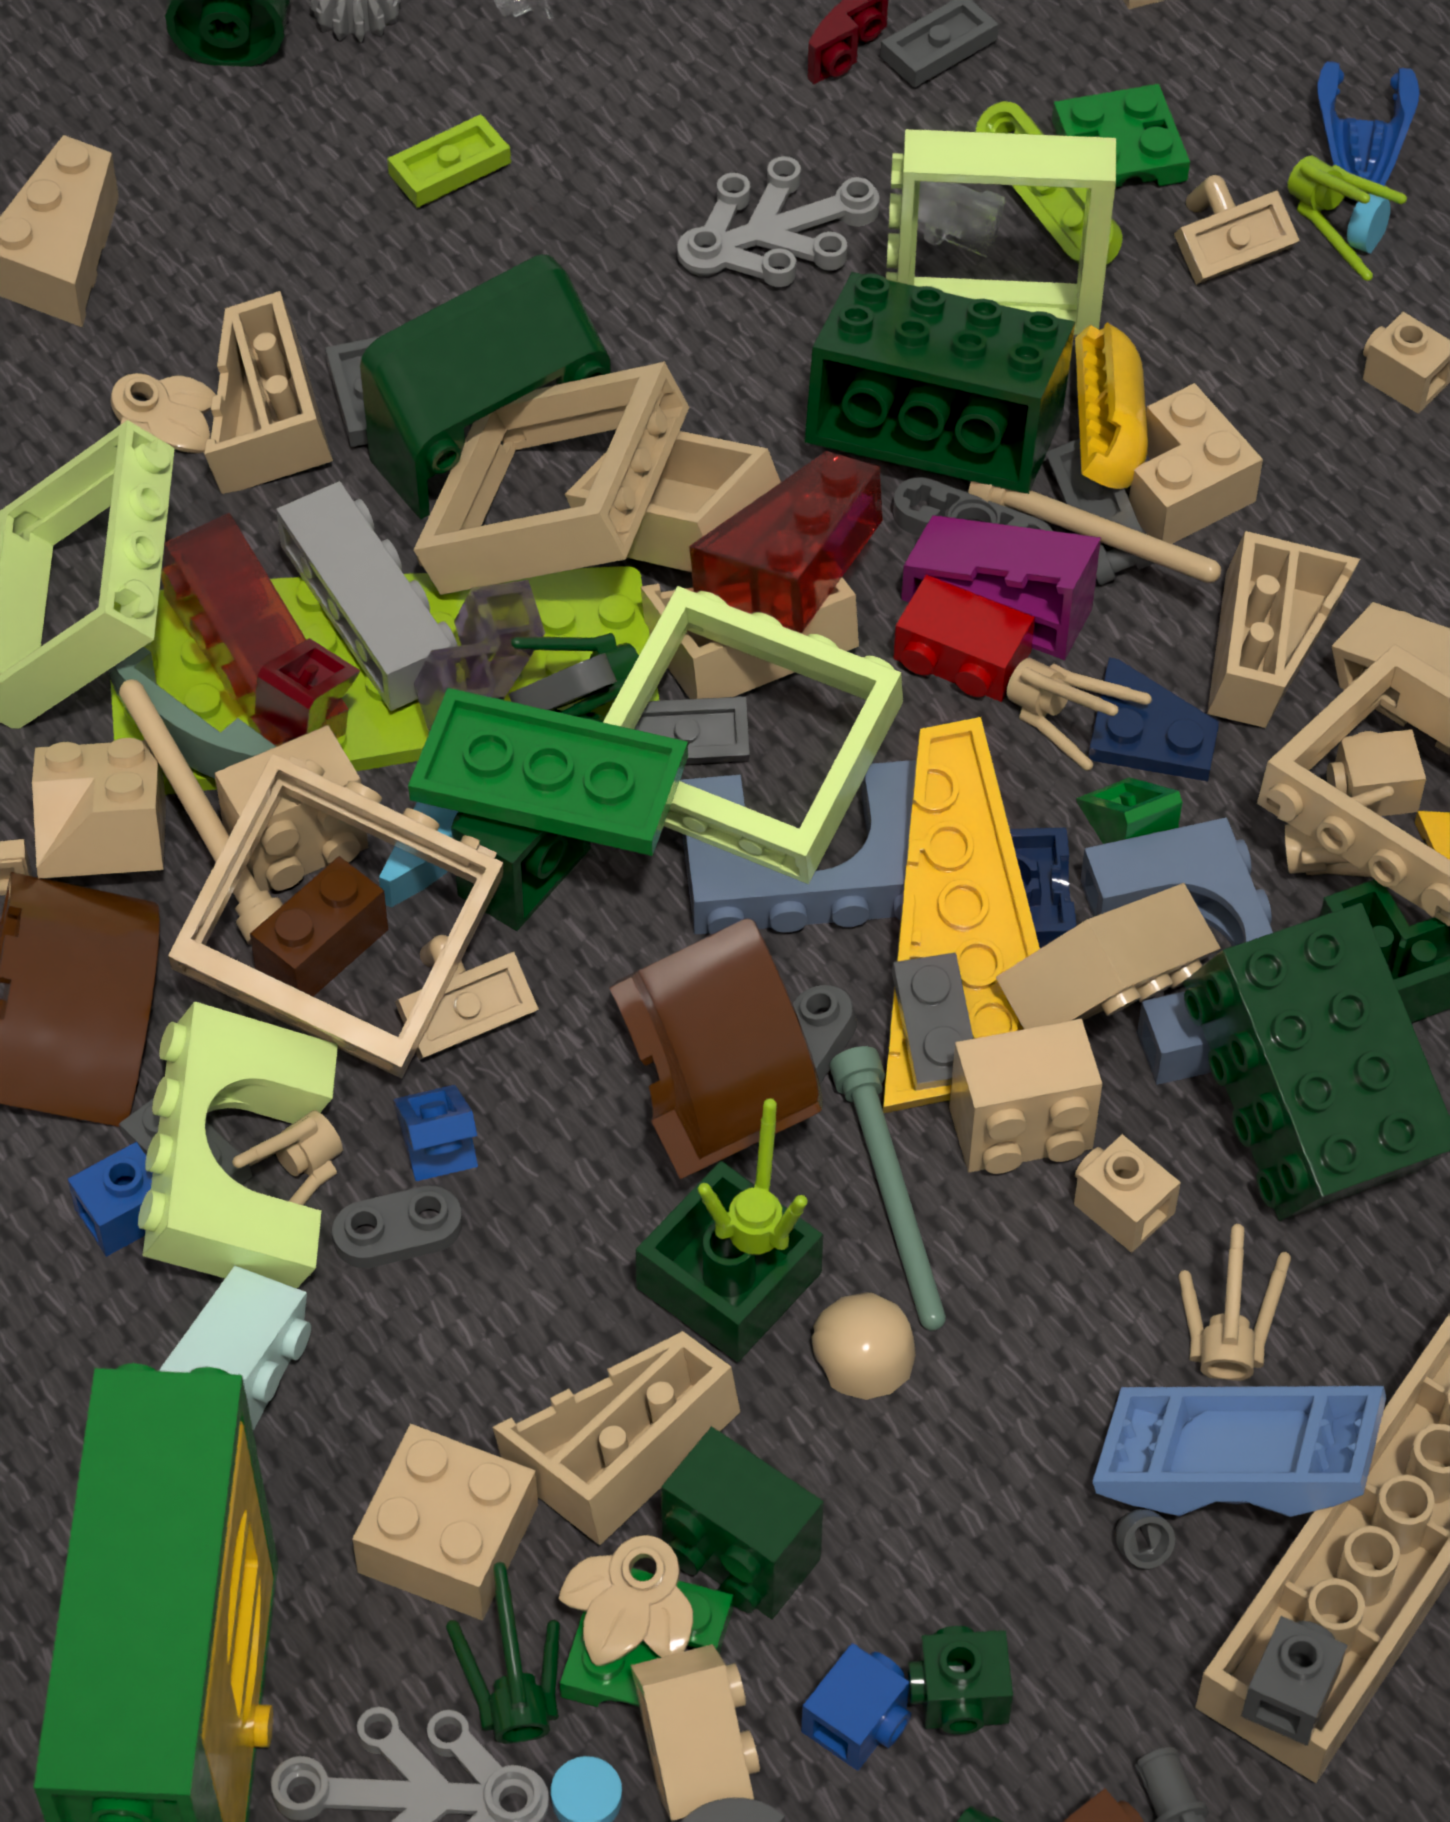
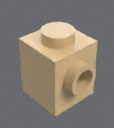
M1402 312L1387 328L1383 326L1378 327L1369 337L1364 347L1363 355L1367 357L1363 380L1418 414L1450 383V340L1405 312Z
M1412 729L1384 733L1366 731L1354 736L1344 737L1339 742L1336 761L1328 763L1327 783L1350 797L1384 786L1393 787L1394 794L1392 797L1367 806V808L1380 816L1419 811L1426 776Z
M1123 1134L1105 1150L1101 1147L1092 1150L1082 1160L1075 1172L1077 1186L1074 1205L1131 1253L1176 1211L1181 1182Z

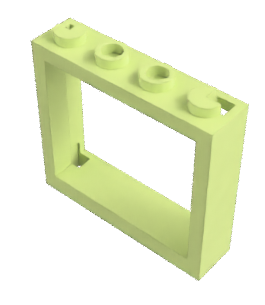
M905 129L904 153H892L891 188L902 189V194L890 193L889 229H900V234L888 233L887 268H898V271L886 272V279L918 287H936L945 293L972 299H990L1003 306L1030 312H1048L1057 318L1075 321L1074 335H1079L1089 325L1099 329L1116 184V138ZM920 181L1087 188L1077 284L915 277Z
M129 420L122 423L0 510V722L10 728L25 726L154 640L175 448ZM110 506L99 606L96 610L41 646L53 546ZM114 601L121 604L120 613L113 609Z
M677 586L603 723L630 729L635 728L687 631L866 700L800 828L679 781L664 826L809 884L903 703L901 672L896 671L888 662L875 656L860 657L839 649L833 641L818 634L806 636L785 628L778 620L760 612L749 614L728 606L724 600L710 592L699 591L695 593Z

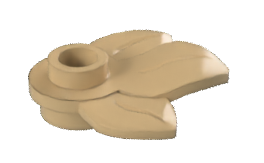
M141 373L126 375L115 383L110 402L121 424L129 420L176 450L190 453L205 452L206 440L210 439V432L203 414L211 409L213 395H216L212 389L190 377L172 376L157 380L152 376ZM133 396H142L148 399V401H138Z
M649 1535L632 1537L622 1543L613 1555L588 1557L581 1561L566 1577L559 1600L571 1608L587 1611L584 1619L583 1637L591 1661L596 1666H604L624 1657L637 1648L643 1640L661 1658L685 1652L693 1627V1609L685 1595L677 1587L680 1577L678 1558L673 1549L662 1539ZM641 1558H650L657 1564L655 1575L648 1581L641 1582L635 1580L631 1574L634 1563Z

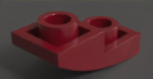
M842 0L827 14L808 42L807 79L813 85L830 76H841L853 64L857 63L858 42L862 40L870 41L876 38L883 29L887 28L888 0Z

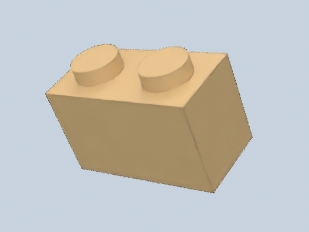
M712 1644L631 1665L659 1797L671 1821L685 1818L698 1807L715 1800L733 1797L754 1799L749 1775L760 1772V1765L751 1732L749 1730L740 1732L735 1708L746 1705V1700L736 1664L726 1665Z

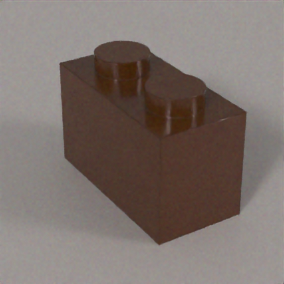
M338 856L250 933L255 969L314 997L389 930L384 890L342 857Z

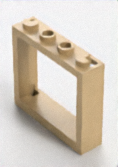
M660 362L536 389L473 423L465 439L460 460L451 469L414 548L420 567L423 566L440 595L626 559L689 409V405L666 363ZM616 429L583 506L481 526L516 450Z
M1394 644L1267 762L1257 804L1276 815L1278 819L1287 822L1320 843L1329 852L1337 854L1367 873L1381 885L1392 889L1425 910L1430 916L1436 917L1450 926V860L1309 771L1378 705H1381L1450 748V677Z
M272 753L168 955L171 968L311 1036L336 1043L339 1049L397 1077L403 1078L503 877V862L495 859L497 853L481 846L480 840L463 836L459 842L438 832L439 823L419 811L406 808L404 813L400 814L381 805L382 797L374 790L360 783L348 781L346 787H343L322 777L325 770L309 759L304 762L291 755L287 760ZM283 793L474 883L398 1037L205 946Z

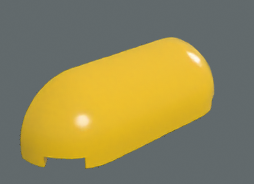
M1108 322L1100 330L1089 325L1075 338L1082 475L1103 486L1124 489L1131 486L1134 470L1139 465L1145 463L1148 452L1142 361L1133 342L1117 327Z

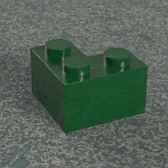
M1375 879L1323 898L1320 916L1359 903L1363 904L1411 1023L1450 1009V926L1436 917L1409 926L1387 888Z

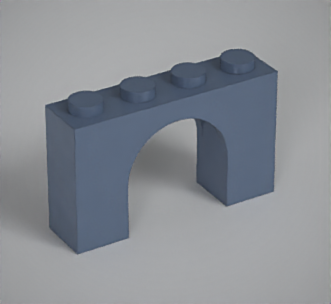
M916 760L872 763L862 781L861 796L868 837L865 844L848 861L833 868L815 871L809 884L682 834L694 935L707 933L712 935L745 918L753 919L759 929L773 928L779 932H794L802 929L805 925L835 923L842 927H854L863 924L868 919L897 917L901 920ZM741 775L680 780L683 783L745 807Z
M1227 817L1084 848L1080 882L1094 917L1185 883L1206 923L1224 935L1232 946L1273 933L1270 927L1272 916L1268 897L1263 889H1255L1250 877L1251 858L1248 847L1243 839H1235ZM1184 992L1142 1001L1137 1034L1156 1085L1211 1073L1208 1062L1210 1048L1201 1026L1195 1025L1188 1015L1184 1002Z

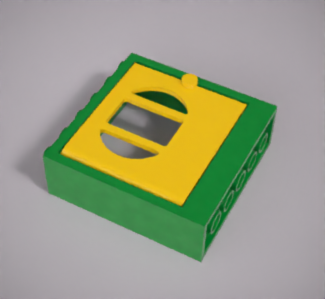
M136 1363L124 1364L116 1369L94 1368L34 1781V1791L45 1822H249L257 1747L269 1748L272 1739L273 1706L263 1705L262 1703L279 1563L243 1376L240 1374H229L225 1370L214 1367H199L190 1372L156 1371L150 1366Z

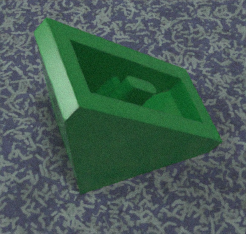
M1131 777L1076 798L1078 806L1103 844L1178 828L1183 803L1178 790Z

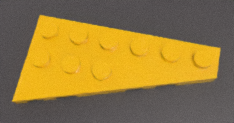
M981 717L922 728L919 732L897 962L956 952L973 1039L1023 1030L1024 1028L999 985L996 976L1035 953L1040 947ZM895 986L883 1113L950 1100L951 1085L915 1091Z

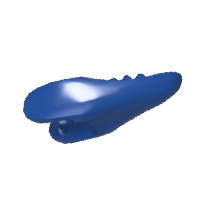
M1328 61L1320 72L1317 90L1319 107L1333 165H1338L1351 174L1385 186L1394 168L1418 105L1420 92L1417 77L1410 68H1398L1397 73L1391 77L1390 85L1395 94L1393 95L1394 117L1389 123L1379 120H1356V118L1340 119L1335 111L1336 96L1340 94L1338 85L1343 82L1344 73L1339 68V62Z

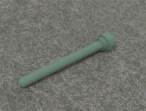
M868 1046L854 1047L836 1055L831 1060L829 1067L836 1090L844 1094L847 1101L854 1102L920 1323L925 1329L935 1331L944 1325L946 1316L878 1095L882 1091L881 1083L885 1079V1072L879 1053L875 1048Z

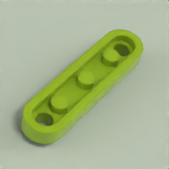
M1007 101L996 103L986 109L976 126V132L1008 134L1015 130L1014 134L1044 135L1021 107ZM1012 185L1068 256L1079 265L1087 188ZM1113 218L1111 219L1106 265L1117 256L1122 245V232Z

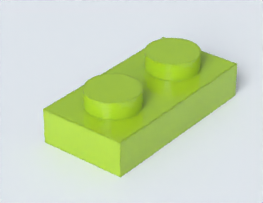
M480 114L387 158L388 174L418 208L510 164L511 152L509 145Z

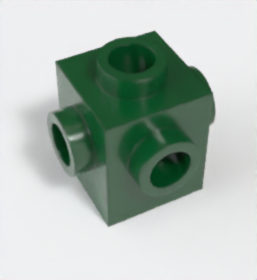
M950 1626L939 1629L932 1635H922L919 1661L908 1662L907 1672L910 1704H923L925 1729L942 1728L943 1731L950 1734H969L982 1729L984 1725L1009 1724L1013 1690L1006 1630L974 1632L969 1627Z

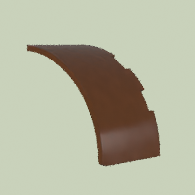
M10 873L0 917V982L5 983L3 999H0V1104L120 1127L119 1123L130 1116L154 988L160 923L159 905L157 903L48 879H38V877Z
M742 919L617 980L609 987L632 1037L640 1061L644 1066L655 1063L660 1080L649 1085L653 1105L651 1122L680 1179L759 1142L763 1104L767 1099H773L777 1104L775 1134L822 1111L823 1098L807 1040L776 964L753 919Z

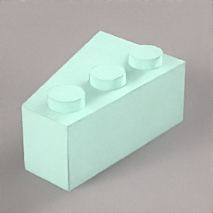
M234 1266L159 1371L190 1372L199 1367H214L225 1370L229 1374L242 1375L252 1428L254 1430L268 1402L274 1396L290 1360H298L308 1343L311 1323L304 1321L307 1292Z

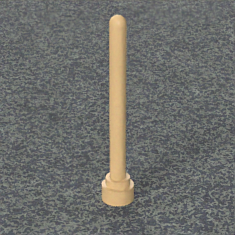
M974 481L970 483L969 493L987 502L991 501L1011 509L1013 508L1080 535L1100 537L1101 543L1206 583L1215 582L1220 577L1221 567L1213 559L1034 491L1026 494Z
M134 679L126 680L120 686V697L216 862L229 835L143 685ZM246 866L233 894L239 902L235 908L239 915L236 924L248 945H252L250 933L279 909L283 903L278 897L272 898L268 890L261 891Z

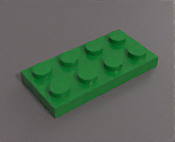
M447 688L408 784L410 801L653 856L688 759V741Z

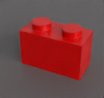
M926 574L895 625L893 659L902 662L913 673L919 675L932 674L955 683L968 695L974 697L987 696L1002 702L1007 694V686L1014 670L1019 663L1028 658L1032 651L1035 617Z

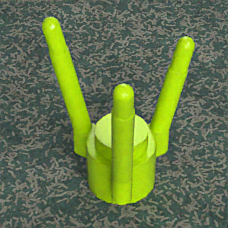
M1313 155L1306 156L1297 163L1288 180L1289 193L1301 200L1297 212L1312 221L1363 280H1372V272L1321 214V211L1323 209L1332 210L1342 202L1344 196L1362 204H1367L1370 201L1369 194L1398 204H1404L1407 200L1406 195L1351 174L1338 165L1331 167Z
M767 1099L763 1104L754 1188L740 1192L733 1199L729 1212H726L709 1184L701 1183L698 1187V1193L715 1221L716 1236L721 1239L730 1237L733 1245L740 1251L748 1254H763L771 1251L774 1247L778 1250L786 1249L789 1244V1233L807 1205V1198L804 1195H798L782 1216V1206L779 1199L770 1192L777 1109L776 1101L773 1099Z

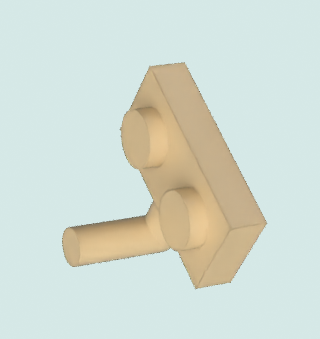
M1218 175L1209 176L1186 198V206L1190 211L1202 212L1211 206L1214 215L1183 226L1174 233L1196 285L1292 248L1300 241L1278 190L1235 206L1225 181Z
M438 935L422 947L420 959L423 964L429 967L434 966L448 936ZM514 952L468 971L465 970L462 961H460L416 1050L419 1060L539 1010ZM421 990L395 1001L404 1024Z

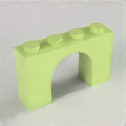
M195 1001L178 1023L170 1022L168 1024L159 1050L160 1059L167 1061L165 1077L162 1078L156 1089L152 1106L153 1114L160 1116L158 1133L154 1135L149 1145L145 1162L146 1171L153 1173L151 1190L147 1192L143 1199L138 1217L139 1228L146 1230L142 1256L226 1278L232 1268L238 1266L294 1288H298L316 1268L321 1210L264 1195L237 1183L221 1168L214 1158L207 1142L205 1119L208 1112L223 1108L247 1110L292 1124L311 1111L321 1113L333 1099L338 1044Z

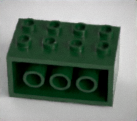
M851 272L812 347L804 442L1029 494L1063 417L1075 321L1057 318L1053 314L1044 311L1030 312L1003 306L990 299H972L949 294L936 287H918L887 280L878 274Z
M1362 903L1223 949L1183 981L1186 988L1184 992L1186 1010L1192 1022L1197 1026H1201L1210 1048L1208 1052L1210 1070L1217 1083L1225 1086L1234 1108L1232 1114L1234 1130L1240 1142L1244 1146L1250 1147L1259 1170L1256 1179L1260 1195L1270 1208L1274 1207L1279 1222L1415 1173L1450 1153L1449 1113Z

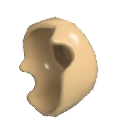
M866 1292L841 1297L819 1314L813 1326L814 1334L811 1336L816 1362H819L824 1369L832 1388L842 1394L868 1400L893 1393L910 1378L916 1356L914 1338L910 1323L897 1304L874 1293Z

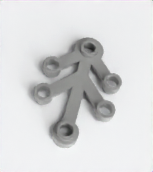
M777 157L768 164V185L747 225L729 230L737 210L745 208L750 202V182L747 177L739 173L725 174L717 182V203L705 226L690 229L680 237L677 244V256L680 263L689 272L697 276H713L720 273L724 268L762 278L771 286L784 287L791 284L796 277L795 256L813 261L818 267L825 270L838 269L847 260V241L841 234L824 232L814 239L795 232L835 219H839L850 226L870 224L877 218L879 213V193L869 180L854 177L846 180L838 188L835 196L780 213L789 194L796 191L800 186L801 167L791 157ZM780 174H788V175H790V176L782 177V176H778V175H780ZM734 190V191H739V192H738V193H729L728 191ZM758 245L772 250L768 251L764 256H760L743 249ZM832 249V250H835L836 252H831V253H830V252H825L824 250ZM782 266L785 269H774L773 267Z
M384 1707L370 1708L360 1716L357 1722L358 1739L361 1746L368 1752L382 1754L406 1781L328 1778L323 1766L318 1761L305 1756L292 1757L281 1763L275 1770L271 1780L272 1794L277 1809L285 1817L297 1821L312 1819L319 1815L324 1808L402 1812L391 1822H438L446 1814L473 1815L467 1822H543L549 1808L548 1790L543 1779L533 1770L523 1766L509 1765L502 1767L470 1733L467 1719L455 1710L440 1711L430 1719L427 1726L428 1742L431 1749L438 1755L444 1757L454 1756L477 1784L449 1783L401 1732L397 1716L391 1710ZM383 1721L392 1728L387 1737L376 1740L367 1736L365 1732L370 1724ZM446 1724L456 1725L462 1731L457 1740L449 1743L440 1741L435 1734L441 1726ZM300 1784L309 1785L315 1790L314 1796L304 1803H296L289 1798L290 1791ZM511 1793L521 1794L527 1800L525 1807L518 1812H508L501 1807L500 1803L506 1795Z

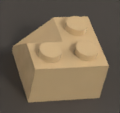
M121 738L111 743L82 745L72 742H60L50 747L35 748L32 790L38 879L163 870L166 794L163 770L146 740Z

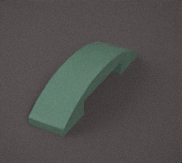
M142 647L108 670L116 694L129 714L130 712L120 697V686L129 679L137 680L143 685L186 762L191 768L215 779V772L276 747L239 718L220 733L156 684L151 652L145 647Z

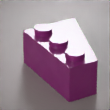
M932 515L904 564L902 600L910 602L927 574L1034 616L1032 648L1065 660L1093 608L1101 538Z

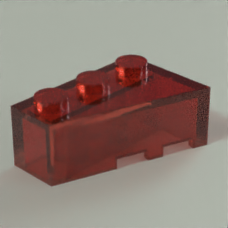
M828 451L822 453L689 546L694 592H710L724 600L728 606L749 614L755 612L767 614L778 620L783 627L802 633L883 521L880 467Z

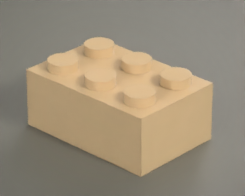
M679 431L627 558L720 579L789 506L768 448ZM606 453L565 493L571 508L584 505Z

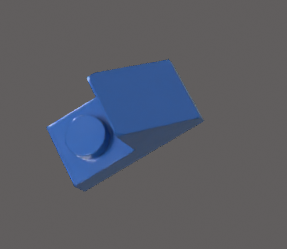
M456 1085L393 1099L415 1181L478 1167L472 1137L477 1136L473 1112Z

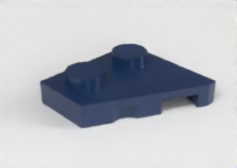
M1109 657L1104 681L1148 693L1152 701L1148 705H1142L1101 694L1103 700L1118 707V713L1115 716H1109L1102 712H1097L1088 758L1095 762L1208 782L1219 722L1121 660Z

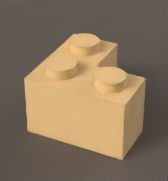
M1195 383L1147 406V456L1151 460L1139 465L1134 470L1129 501L1139 525L1148 535L1173 544L1256 502L1263 459Z

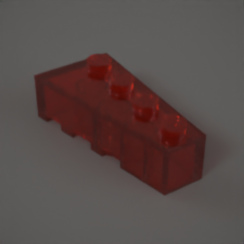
M227 513L165 542L164 567L161 570L164 597L220 676L231 699L238 702L247 715L249 726L277 747L295 738L254 713L257 675L263 665L302 643L306 638L231 514ZM343 699L339 701L320 726L322 728L328 725L336 739L346 734L349 709Z

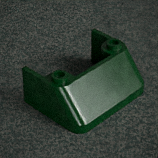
M547 254L534 256L385 333L368 346L360 361V373L370 462L421 520L430 515L427 479L436 474L449 471L458 463L465 444L464 427L555 379L558 385L611 373L610 357L568 273L552 256Z

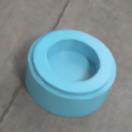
M1369 194L1370 201L1367 204L1360 202L1356 204L1347 230L1349 246L1367 253H1371L1385 234L1391 209L1388 199Z
M591 1756L577 1757L566 1762L558 1769L551 1784V1800L555 1815L561 1822H612L618 1815L622 1804L621 1780L616 1770L606 1761Z

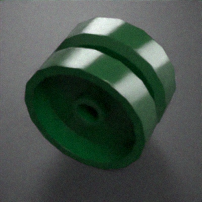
M168 0L165 13L167 33L178 49L198 62L217 66L251 67L259 65L278 52L285 35L287 22L286 8L290 0Z

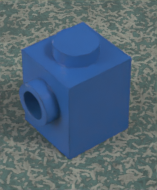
M137 1142L67 1179L74 1208L106 1257L145 1236L146 1230L140 1229L138 1226V1217L143 1199L147 1192L151 1190L153 1173L146 1171V1155Z
M851 1643L802 1705L801 1732L859 1771L880 1743L887 1748L891 1747L905 1730L911 1718V1712L907 1710L909 1681L905 1679L901 1668L889 1657L875 1651L868 1654L854 1643Z

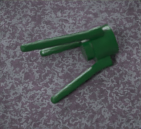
M613 633L594 638L515 637L511 641V646L514 649L592 651L590 658L606 653L617 682L556 708L559 709L575 703L560 713L581 717L616 699L639 657L636 649L630 643L617 645Z
M496 1562L493 1566V1575L507 1675L500 1677L494 1682L495 1692L491 1695L459 1623L456 1620L448 1621L446 1630L479 1707L482 1730H494L497 1742L512 1744L543 1738L551 1730L549 1721L559 1718L555 1694L560 1648V1623L557 1620H550L547 1624L541 1686L537 1685L533 1674L523 1673L507 1567L503 1562Z

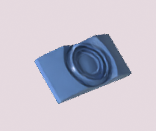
M1384 1386L1121 1387L1093 1478L1095 1491L1097 1494L1129 1505L1177 1516L1184 1515L1214 1502L1235 1505L1250 1503L1289 1517L1339 1505L1364 1495L1386 1402Z

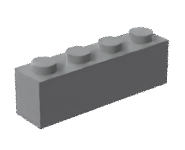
M338 481L276 508L281 547L390 711L455 682L453 656L458 655L459 650L450 627L444 621L437 624L432 617L430 605L423 588L418 581L413 580L409 582L404 576L402 564L395 547L390 540L385 539L381 541L376 535L371 514L361 499L353 501L342 483Z

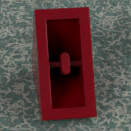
M308 638L262 666L257 675L254 713L293 738L301 737L320 728L355 682L360 670Z

